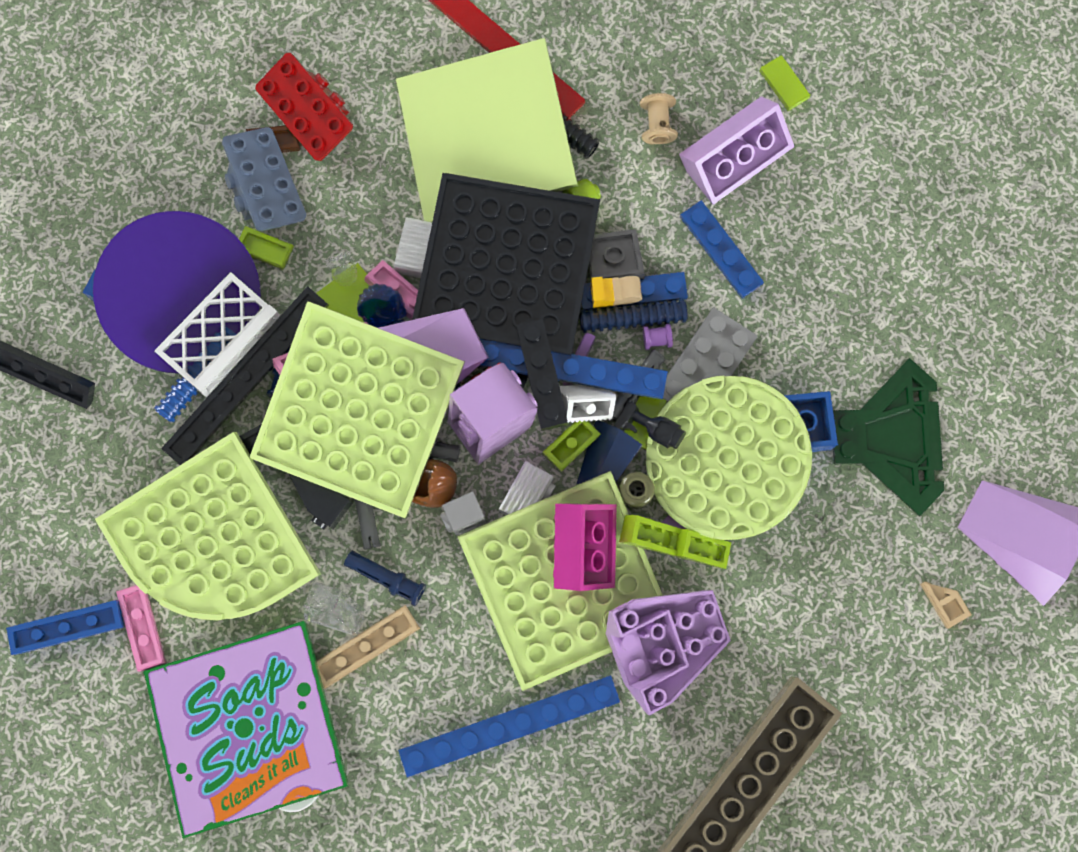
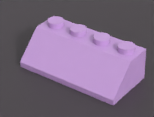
M759 97L681 152L679 156L686 172L709 201L715 204L791 150L794 144L779 104L764 97Z

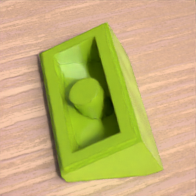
M575 421L543 451L542 455L562 472L601 434L588 421Z

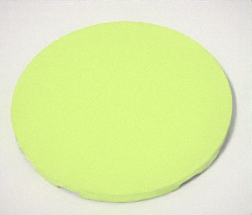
M723 375L710 377L682 389L659 412L657 417H666L681 425V429L686 431V435L677 449L672 447L666 448L648 437L646 470L647 475L653 481L655 487L654 494L658 502L680 525L713 539H745L775 527L798 505L811 475V441L805 423L797 409L775 388L756 379L743 376Z

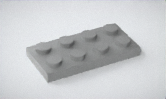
M713 307L667 374L663 399L668 402L682 389L688 388L703 379L723 375L732 376L758 336Z

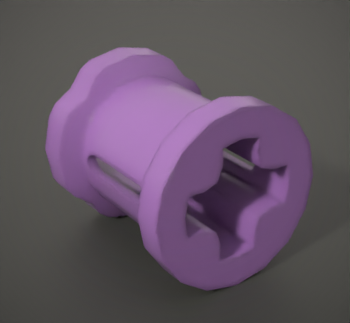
M665 324V327L660 328L643 326L645 350H650V347L664 345L672 348L671 325Z

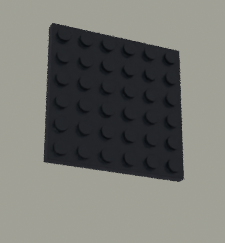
M442 173L412 320L464 308L479 339L521 347L516 325L543 319L551 352L572 356L600 199Z

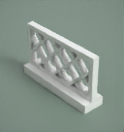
M230 272L160 344L155 352L200 393L207 397L274 324L280 315L270 304L268 305ZM233 282L239 287L240 298L225 299L224 290ZM244 292H245L249 297L244 298ZM256 302L262 309L255 316H245L244 303ZM240 303V317H225V304ZM220 304L221 318H206L208 306ZM225 322H240L241 331L235 336H226ZM206 323H221V336L206 337ZM191 324H201L202 337L187 338L186 329ZM221 341L222 351L218 355L207 356L206 342ZM202 342V356L187 357V343ZM172 344H182V357L170 358L164 352ZM202 361V371L194 379L187 373V362ZM183 362V369L177 363Z

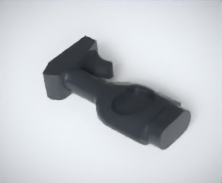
M634 402L629 403L624 408L614 425L623 432L630 430L637 433V429L632 425L633 421L646 427L648 436L653 441L666 448L672 447L677 449L686 435V431L681 429V425L662 416L650 418L639 412V408Z

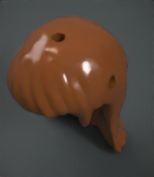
M428 459L412 502L430 508H439L448 503L453 498L457 487V475L451 466L440 460Z

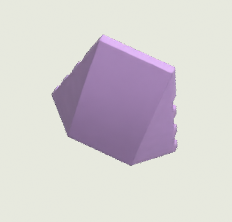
M464 308L379 327V329L465 361L457 384L489 358Z
M983 480L958 525V528L994 559L1003 570H1006L1016 582L1029 591L1043 606L1067 580L1078 558V507Z

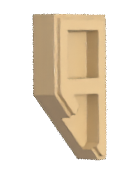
M922 582L920 584L946 629L972 615L958 591L933 585L929 582Z

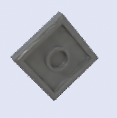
M636 229L594 234L589 260L591 278L602 277L606 279L637 276L640 279L645 278Z

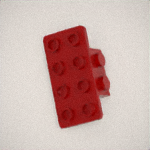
M286 53L256 84L255 89L315 160L322 161L352 131L353 124L346 117L349 112L343 106L345 104L344 99L335 91L333 93L327 87L329 82L320 73L314 74L307 71L293 54Z

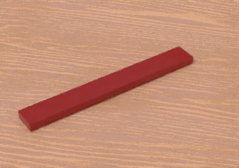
M428 0L489 53L521 45L469 0ZM553 72L562 115H566L567 120H569L582 107L585 99Z

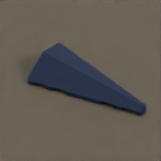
M597 420L594 428L601 435L587 447L576 485L611 471L615 483H617L641 449L642 444L621 429Z

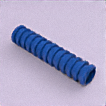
M225 326L226 336L237 335ZM221 331L219 333L215 332L214 336H221ZM221 341L209 342L210 344L206 346L207 356H215L222 351ZM202 361L193 362L192 366L188 365L187 373L194 379L202 371ZM184 377L178 378L176 386L172 385L170 387L172 391L170 393L166 392L165 395L167 397L165 399L161 398V404L154 407L155 411L169 422L174 423L176 415H181L180 410L182 408L186 409L187 406L185 404L192 401L191 397L193 395L196 396L198 394L196 392L197 389Z

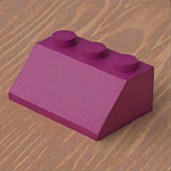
M555 504L554 589L586 591L615 588L617 504Z

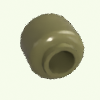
M642 472L627 474L619 485V492L624 504L632 509L646 507L654 496L655 487L653 481Z

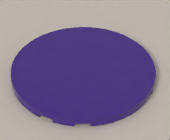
M165 211L135 220L110 240L100 256L95 270L93 300L104 332L123 354L144 367L160 372L179 374L155 352L160 344L230 272L261 298L260 281L251 255L242 242L226 227L199 214L183 211ZM233 282L224 290L225 299L240 298L239 287ZM244 292V298L249 297V296ZM256 302L244 303V315L255 316L259 312L260 306ZM240 303L225 304V317H240ZM220 304L209 305L206 309V318H221ZM225 322V326L234 333L238 334L241 331L240 322ZM206 323V337H215V332L219 333L221 331L219 329L221 323ZM191 324L186 329L187 338L202 337L201 324ZM202 342L187 343V357H198V353L202 352ZM172 344L164 353L170 358L182 357V344ZM183 362L177 363L183 369ZM187 362V367L188 365L192 366L194 363Z

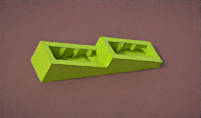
M638 515L624 516L619 539L620 543L722 569L727 568L732 543L709 538L690 529H680Z

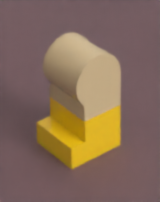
M637 276L606 279L602 277L591 278L590 287L593 308L631 304L642 300L640 278Z

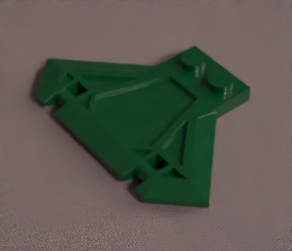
M909 358L860 410H833L838 443L833 448L834 465L862 464L920 517L945 489L944 481H935V471L943 470L939 405L938 402L930 401L929 392H937V382ZM913 392H918L919 401L913 400ZM918 471H924V481H919Z

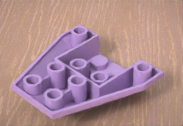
M713 590L632 599L610 610L608 615L606 636L621 677L627 689L647 715H651L673 703L731 641Z

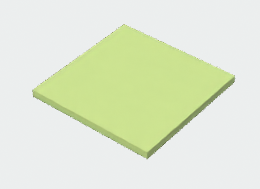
M545 38L396 79L424 221L431 223L433 221L442 173L554 192L578 186Z

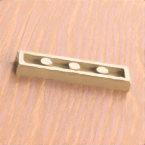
M404 605L317 660L323 688H328L418 631L420 627L407 606Z

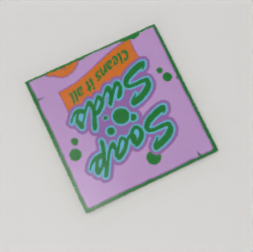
M306 621L294 623L143 671L182 839L349 786Z

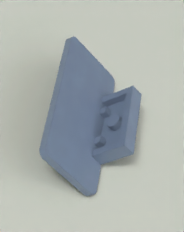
M265 127L223 137L222 145L229 160L228 171L225 174L226 185L228 189L233 190L236 210L242 213L244 220L252 218L254 226L258 231L270 230L304 221L306 218L305 209L273 130Z

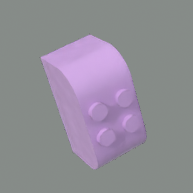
M504 363L489 368L450 394L447 422L478 465L525 433L532 426L538 410L534 397L529 392L526 393L520 386L521 381L518 375L513 370L510 371Z

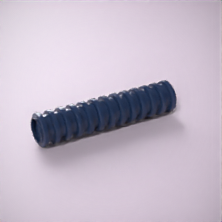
M680 299L679 302H676V300H672L671 303L663 301V304L655 302V305L647 303L646 306H643L641 303L638 304V307L632 304L628 308L626 305H622V308L619 309L618 306H614V309L606 307L605 310L597 308V311L589 309V312L581 310L579 316L581 331L587 333V330H591L593 333L596 329L602 332L606 328L608 331H611L612 328L620 330V327L628 329L629 326L636 328L637 325L643 327L645 324L653 326V323H657L659 326L662 322L670 324L671 321L674 324H677L678 321L686 323L688 312L684 299Z

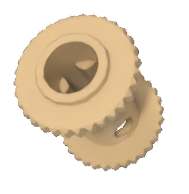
M655 93L647 95L640 100L641 108L648 110L649 130L641 135L645 143L667 144L677 139L678 132L670 128L669 109L676 104V99L672 95Z

